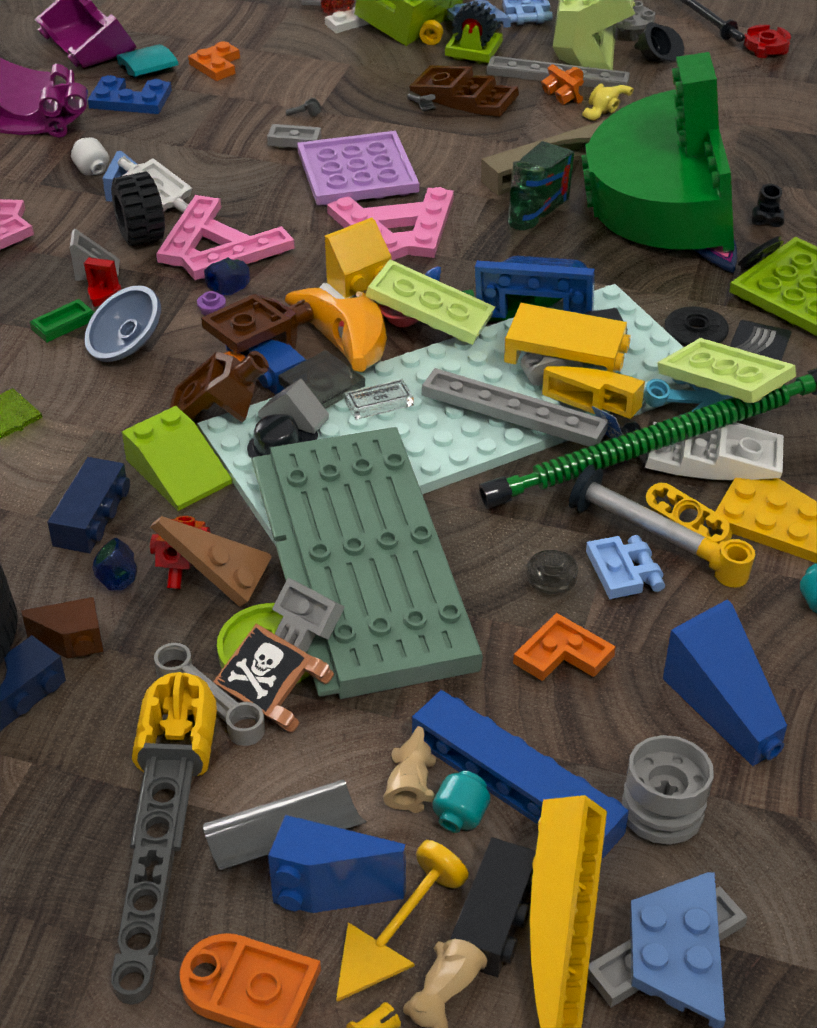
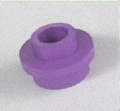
M215 291L205 292L197 299V307L204 316L226 306L225 297Z

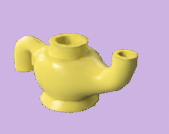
M602 83L597 85L588 101L589 105H593V108L589 109L587 107L583 111L582 116L594 121L600 118L601 114L613 113L620 103L618 96L620 94L630 96L634 89L626 85L604 87Z

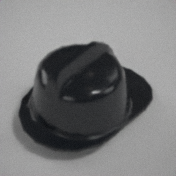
M653 22L646 25L645 31L640 34L638 42L634 45L635 49L640 50L642 55L649 61L660 59L676 61V57L684 55V44L680 35L668 26Z
M268 415L262 418L255 426L253 438L247 446L248 456L252 459L257 456L269 455L270 447L317 440L318 433L317 431L313 434L300 430L294 418L290 415Z

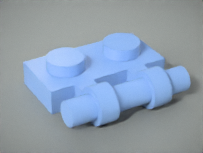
M502 0L505 14L511 17V23H516V25H524L525 22L543 24L544 21H552L553 19L548 0Z
M619 536L587 542L586 553L609 599L642 593L643 582L650 585L654 592H659L665 588V583L662 579L663 572L660 566L653 562L651 558L652 551L646 542H642L640 536H631L626 545L622 543ZM632 560H633L635 563H639V565H638V566H634Z

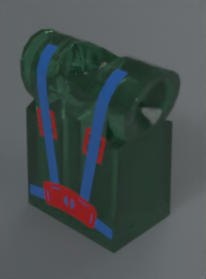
M541 141L523 156L520 161L513 162L507 218L510 227L516 230L531 229L538 224L540 216L545 217L569 199L575 151Z

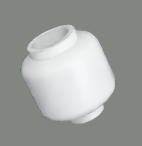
M91 137L79 139L73 145L71 152L72 161L80 172L87 176L103 173L110 159L108 152L96 138Z

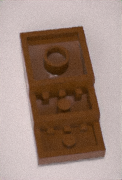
M430 65L409 86L410 91L420 96L434 94L436 99L432 101L438 104L474 114L499 117L519 96L518 86L496 85L495 76H474L473 69L470 66Z

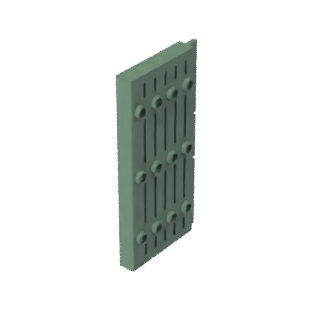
M397 427L270 447L269 455L257 456L251 459L274 540L278 541L275 545L285 580L289 577L345 607L329 640L316 634L306 652L326 662L330 670L334 672V676L328 684H323L313 677L318 696L338 693L339 698L344 699L479 672L481 670L483 659L481 649Z

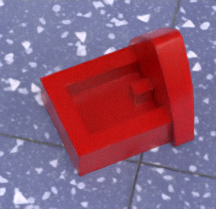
M87 258L84 262V268L88 281V295L91 304L97 307L110 296L122 290L118 281L113 260Z

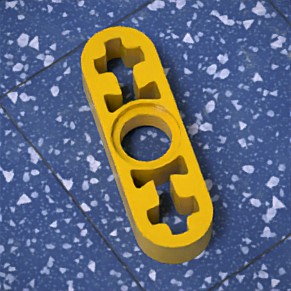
M657 483L648 489L646 501L650 510L718 544L723 540H731L732 531L725 517L667 483ZM667 495L669 502L674 505L673 510L669 504L663 501L658 504L656 498L658 496L664 498ZM686 509H694L698 512L696 519L692 522L681 521L679 519L680 514ZM704 521L713 530H717L720 527L722 534H714L711 537L708 528L703 526Z

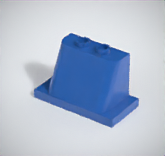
M512 256L503 262H476V298L495 306L491 317L506 318L508 313L507 294L563 298L564 311L580 314L594 311V269L587 268L579 260Z

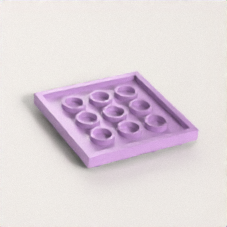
M396 131L297 143L298 154L317 205H327L343 197H351L357 202L362 199H381L385 196H405L410 193L419 192V181Z

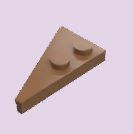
M163 516L159 517L150 526L239 607L249 601L272 558L267 552Z

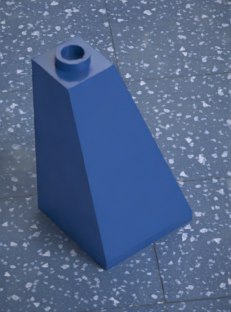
M727 599L672 629L663 680L752 766L765 759L771 760L775 758L784 747L783 740L787 724L733 604Z

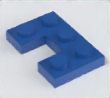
M113 75L102 76L88 98L89 109L159 114L172 91L171 82L160 79L148 80L142 91L138 92L125 89V78H116Z

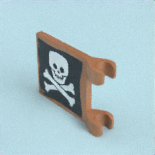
M256 623L213 682L240 701L257 704L262 709L264 716L287 732L293 733L300 722L291 711L281 707L284 700L305 671L323 684L330 682L334 672L330 670L326 662L307 654Z

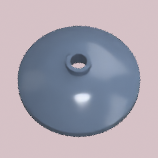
M145 286L127 287L110 296L95 311L86 328L85 346L88 352L97 360L104 362L121 360L137 352L147 343L158 326L161 314V303L158 296Z

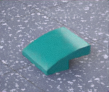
M160 44L116 55L118 64L125 65L128 75L138 76L179 65L173 53Z

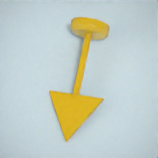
M425 840L421 843L416 851V859L427 876L377 939L348 922L336 997L337 1002L415 966L412 961L387 947L386 944L435 881L447 888L453 889L461 887L469 877L468 870L452 851L433 840Z

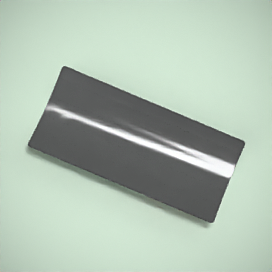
M339 780L204 823L203 830L217 867L222 870L268 855L285 815L341 829H348L367 821L358 814L345 780Z

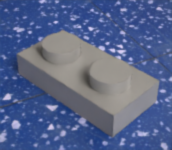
M272 124L267 136L268 146L298 148L297 143L320 140L322 137L321 127Z

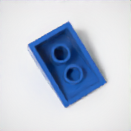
M285 815L268 855L274 904H278L290 911L302 910L317 913L404 899L406 893V844Z

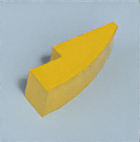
M547 366L544 369L542 395L593 414L595 413L592 406L631 419L642 407L645 381L598 369Z

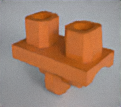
M554 64L548 67L549 76L541 81L545 93L548 95L555 93L556 99L563 106L571 100L577 104L584 100L578 90L579 86H582L584 83V74L581 69L573 67L564 72Z

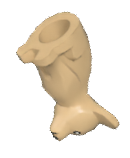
M417 726L409 740L400 748L392 750V760L398 765L393 769L388 778L386 792L383 796L386 806L393 809L409 810L412 813H419L424 810L423 801L432 802L434 799V792L427 787V777L429 774L427 768L434 766L436 756L431 754V747L424 741L423 728Z
M451 939L445 943L438 941L435 944L434 950L437 958L425 976L423 990L416 992L404 1005L403 1013L410 1016L413 1022L421 1027L448 1028L445 1003L467 987L477 976L478 972L481 969H485L487 965L486 955L472 943L459 939Z

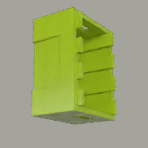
M356 0L354 14L407 46L420 38L419 32L425 21L435 20L439 23L445 20L448 21L447 9L454 7L456 4H463V0Z

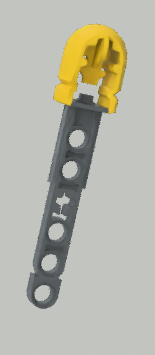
M182 672L166 674L157 679L146 690L142 700L132 752V761L144 774L130 848L134 849L117 941L121 954L115 953L111 974V983L115 995L121 1002L130 1005L144 1001L150 995L153 988L156 970L155 957L159 952L175 851L181 849L192 776L203 775L208 770L217 714L216 699L204 680L196 675ZM168 714L167 719L163 720L162 716ZM191 714L194 715V721H195V726H194V727H193V722H192V721H188V715H191ZM191 731L192 745L156 744L157 736L164 734V732L166 740H184L185 734ZM162 789H171L175 792L174 797L168 802L161 803L153 799L154 795ZM156 823H164L169 826L168 832L162 837H151L147 832ZM156 860L159 865H155L152 875L153 882H149L145 867H149L151 861ZM144 895H151L157 899L156 905L148 911H139L134 907L138 898ZM137 933H144L151 937L150 943L141 950H133L127 946L129 939ZM136 972L144 976L142 985L135 990H125L120 986L122 978L129 973Z

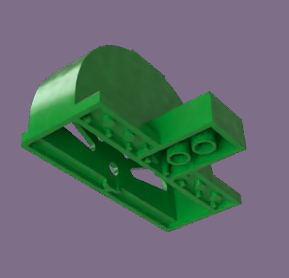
M710 52L676 57L677 68H672L674 90L642 98L621 108L603 121L593 133L589 143L585 144L586 154L581 155L587 206L588 208L593 207L594 218L598 217L611 231L630 241L666 249H702L722 246L723 252L734 251L731 171L719 130L715 70Z

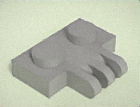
M288 577L272 608L275 612L283 615L275 635L307 652L316 634L329 640L345 607Z

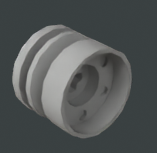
M661 735L650 737L637 744L629 757L624 793L621 800L623 807L629 810L627 826L638 836L661 844L671 845L685 842L696 835L704 820L707 799L710 795L714 779L713 764L707 753L695 743L676 736Z

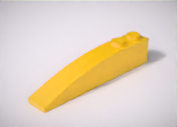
M586 795L543 800L541 817L538 821L539 833L536 855L532 864L530 941L533 983L540 1028H582L607 811Z

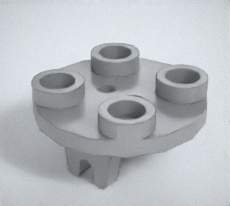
M634 1L635 6L633 9L635 15L614 24L620 31H624V29L630 30V39L633 41L636 40L637 34L639 37L645 31L648 23L655 22V12L644 7L641 1Z

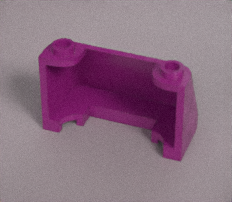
M56 0L35 18V21L40 26L37 29L46 40L49 38L65 51L68 54V59L76 68L79 65L82 68L109 61L117 58L116 55L134 51L137 48L117 18L112 14L108 17L97 9L92 0Z

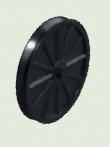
M781 236L766 241L748 253L738 263V266H741L740 270L754 266L776 251L784 243V241L780 240Z

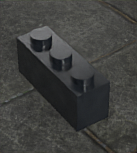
M491 837L450 940H465L479 948L487 958L485 969H481L479 972L498 978L504 962L511 964L518 943V939L514 938L517 927L524 929L528 920L531 904L526 902L532 890V864L536 851Z

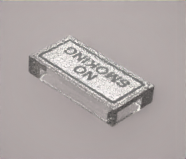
M403 379L344 393L345 403L355 420L414 405V396Z

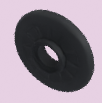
M690 306L679 308L671 312L665 320V330L680 344L686 346L699 338L721 343L729 333V325L725 318L719 313L704 307Z

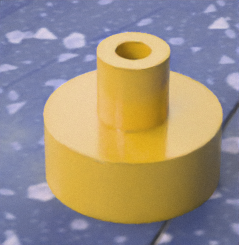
M435 20L425 21L419 32L420 39L427 45L438 44L443 36L442 25Z

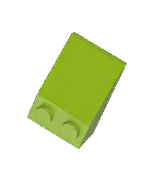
M177 406L122 431L126 461L177 511L232 484L231 476L200 430Z

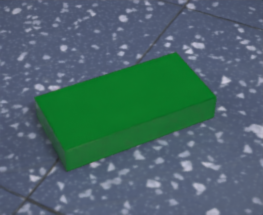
M77 299L31 320L30 326L31 330L47 343L88 324L95 312L80 299Z

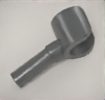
M409 93L407 96L408 99L419 103L422 111L436 108L432 103V100L436 99L434 94L417 96Z
M310 98L301 106L286 109V114L288 116L308 111L311 117L321 112V105L317 99Z

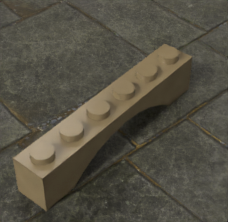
M603 121L482 158L481 182L498 196L519 189L530 175L540 169L568 162L569 156H571V161L582 160L581 155L586 154L585 144L589 143L593 133Z

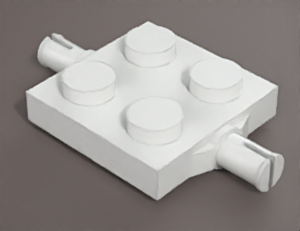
M125 156L119 159L118 166L127 171L122 176L145 171L151 175L158 188L163 211L175 207L184 213L189 204L183 200L190 196L191 186L155 159L142 164H134Z

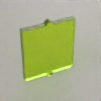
M14 388L0 394V439L16 431H22L24 427L42 419V413Z

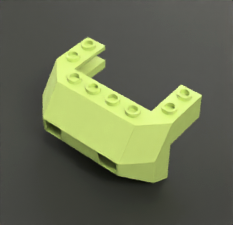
M559 0L553 40V49L558 58L570 65L613 70L616 32L614 24L635 15L633 9L635 6L634 0Z

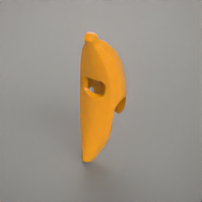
M306 288L292 291L286 295L285 302L290 306L300 300H305V302L310 304L314 314L311 323L345 355L354 371L364 372L367 368L381 360L387 340L384 319L376 302L366 297L365 293L358 291L356 298L337 299L321 288ZM341 321L344 322L342 338L338 331Z

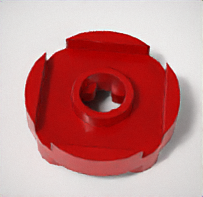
M755 25L747 29L744 46L755 52V56L758 58H767L768 55L787 54L791 34L781 27H777L776 31L771 30L770 25Z

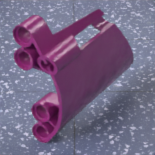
M0 58V133L29 135L48 132L50 135L58 138L65 136L68 124L80 116L87 107L88 91L86 86L74 83V72L61 64H53L51 72L28 69ZM56 76L63 77L66 80V84L59 83V85H55ZM75 96L80 97L81 99L75 100Z

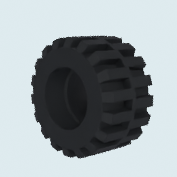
M145 171L113 178L111 186L113 208L120 232L127 244L132 246L163 239L165 232L164 211L158 188L151 175Z

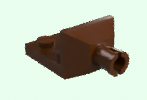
M252 294L201 317L203 329L238 354L269 339L289 344L295 349L298 338L297 327L311 322L314 314L310 304L305 302V300H300L296 304L286 307L277 300Z
M217 351L175 387L169 409L177 406L194 421L200 411L208 410L215 402L240 422H243L247 417L256 379L268 371V361L257 351H251L242 361H239L234 356Z

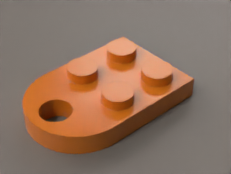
M231 933L217 934L201 940L186 954L180 968L181 989L189 1007L205 1018L235 1028H296L320 974L321 962L241 935ZM202 963H211L216 967L212 974L205 977H199L193 973L195 967Z

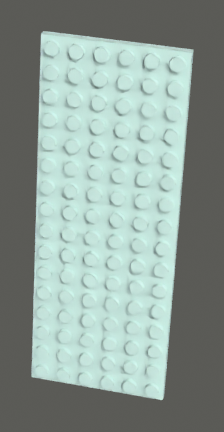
M616 284L594 291V311L617 308L623 321L627 322V335H631L628 353H624L622 370L615 373L645 381L644 390L650 380L661 379L670 386V389L696 391L688 384H677L673 381L672 377L659 374L657 362L683 348L677 340ZM563 301L548 308L563 310ZM514 318L484 327L473 345L454 337L385 361H380L367 368L364 372L353 370L308 386L329 413V419L317 430V440L397 427L422 495L569 441L423 396L422 384L435 368L593 416L596 415L542 395L543 385H533L521 367V359L527 352L521 351L516 364L504 362L505 337ZM583 363V368L607 371V368L604 366ZM398 381H401V382L403 383L404 387L406 388L407 392L409 393V396H406V397H402V398H398V399H394V400H390V401H386V402H381V401H385V400H389V399H393V398H397V397H401V396L407 395V393H406V391L404 390L403 386H402L401 383L398 382ZM389 383H394V384H390V385H386V386H382V387H378V388H373V387H377V386H381V385H385V384H389ZM392 387L393 391L389 389V392H386L385 388ZM379 389H384V390H385L384 393H379V394L376 393L375 395H374L373 392H371V391L376 392L375 390H377V392H378ZM357 392V393L351 394V396H352L353 400L355 401L357 407H361V408H356V406L354 405L352 399H351L350 396H349V393ZM366 392H368L369 394V392H371L372 396H366L365 398L363 396L361 398V395H363L362 393L367 394ZM381 394H386L388 397H383L384 399L381 398L380 400L374 399V396H380ZM643 397L642 407L634 416L658 407L649 406ZM269 398L268 400L250 405L246 420L243 422L226 413L199 422L197 426L231 476L232 483L275 544L278 541H275L273 538L253 464L247 450L249 441L253 438L255 426L262 419L258 417V411L271 399ZM602 409V411H604V412H606V413H608V414L610 413V411H607V410H605V409Z

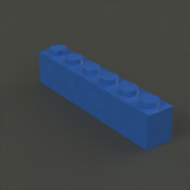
M440 690L412 716V734L417 726L423 728L424 741L431 747V754L458 772L465 770L480 776L486 782V788L491 794L537 825L541 817L543 800L586 795L607 811L602 859L625 835L629 810L623 807L617 799L606 796L592 787L584 778L570 773L558 765L553 758L544 756L528 746L522 738L511 735L497 726L489 717H483L469 708L461 699L452 697L443 690Z

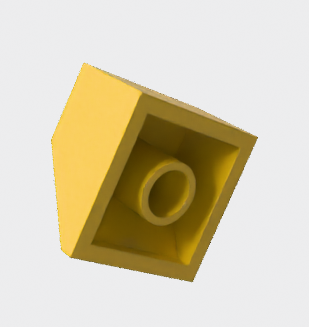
M372 217L325 235L327 283L345 299L356 295L358 291H366L386 263L391 260V254L375 219Z

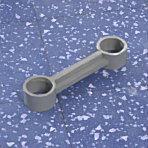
M168 643L161 646L155 652L154 661L158 678L169 673L182 672L196 675L208 684L216 699L217 715L226 722L228 737L233 743L248 746L262 739L265 734L262 709L255 703L236 702L192 665L191 652L187 646L181 643ZM171 660L184 661V663L177 667L163 666ZM244 719H251L257 722L250 728L234 726L235 723Z

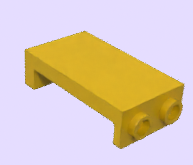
M520 303L505 337L504 362L516 364L521 351L604 366L609 372H621L624 363V353H628L631 335L626 334L627 322Z

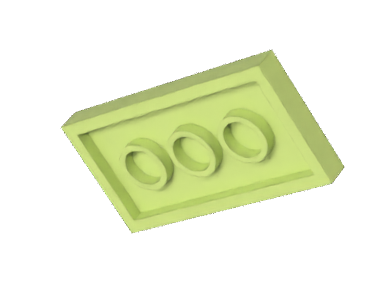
M389 260L368 286L365 295L380 305L388 306L407 317L419 320L433 329L441 330L460 341L472 345L490 320L495 306L393 260Z
M702 338L695 340L657 362L659 374L672 377L674 380L694 384L699 388L716 391L721 395H729L746 403L760 401L762 397L775 389L781 388L783 384L796 377V368L793 364Z

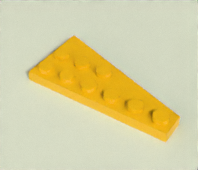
M735 478L715 511L728 520L732 534L817 563V501L779 478L758 480Z

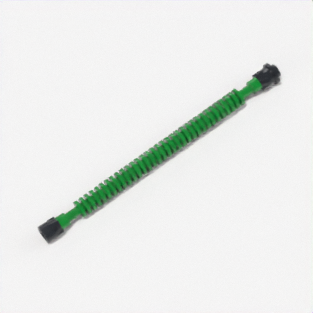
M817 368L809 370L807 375L796 378V381L791 384H783L781 388L773 390L758 402L746 403L741 399L731 397L730 399L693 410V412L673 417L670 420L667 419L655 425L626 433L625 436L621 435L610 439V441L606 440L595 444V446H589L587 449L583 448L572 452V454H566L564 457H557L556 460L551 459L549 462L541 463V465H534L533 473L522 477L515 475L509 478L503 476L479 484L481 499L485 507L490 509L512 501L511 497L523 494L524 489L538 485L541 490H544L547 487L555 486V483L558 485L563 483V481L567 482L571 479H576L589 465L593 464L595 471L601 468L604 469L609 467V465L613 466L617 463H622L624 460L627 461L639 457V455H645L647 452L650 453L654 450L662 449V447L688 440L700 434H705L707 431L710 432L714 429L722 428V426L725 427L737 421L788 405L790 397L797 394L802 396L810 393L817 395Z

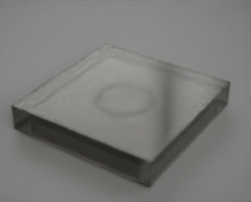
M326 350L278 375L279 384L285 389L299 379H302L325 409L349 396V393L356 392L365 387V377Z

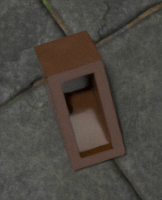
M94 597L21 610L27 638L31 635L55 653L68 659L104 652Z

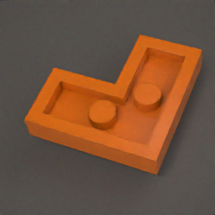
M226 41L218 42L215 46L200 49L197 53L189 55V65L213 80L219 81L235 74V65L230 62L240 58V51Z
M556 613L514 653L513 664L541 681L563 660L595 677L615 656L616 646Z

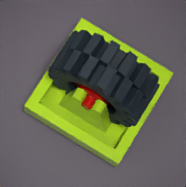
M474 1L472 5L468 2L465 6L461 7L452 22L454 35L445 47V56L453 57L456 60L468 59L474 60L477 63H489L503 39L502 33L495 32L497 20L493 21L496 16L495 13L490 15L492 10L490 7L486 10L484 9L485 4L481 3L478 6L477 1Z

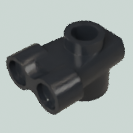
M765 184L760 189L757 207L752 210V222L755 225L768 223L772 227H781L784 224V211L780 208L782 189L778 185Z

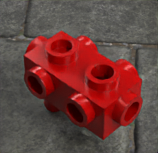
M178 516L172 519L210 533V527H205L206 522L196 521L194 517ZM152 534L150 552L155 555V567L169 568L167 588L181 589L183 569L189 570L192 564L161 536Z

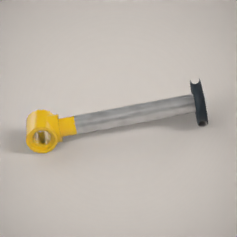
M593 464L587 466L579 475L569 498V507L571 509L577 506L578 512L582 513L593 503L708 561L709 568L715 570V577L723 585L737 588L748 582L755 558V550L746 541L731 539L723 540L718 544L602 486L603 470L597 469L595 471Z

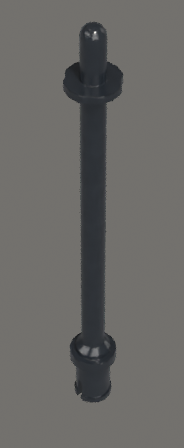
M680 0L720 29V36L724 40H729L730 38L735 39L737 42L744 40V34L738 31L735 20L729 19L724 21L696 0Z

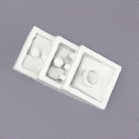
M733 423L710 432L707 431L705 434H700L688 440L662 447V449L654 450L650 453L647 452L645 468L680 476L713 480L781 478L783 473L784 436L744 424Z

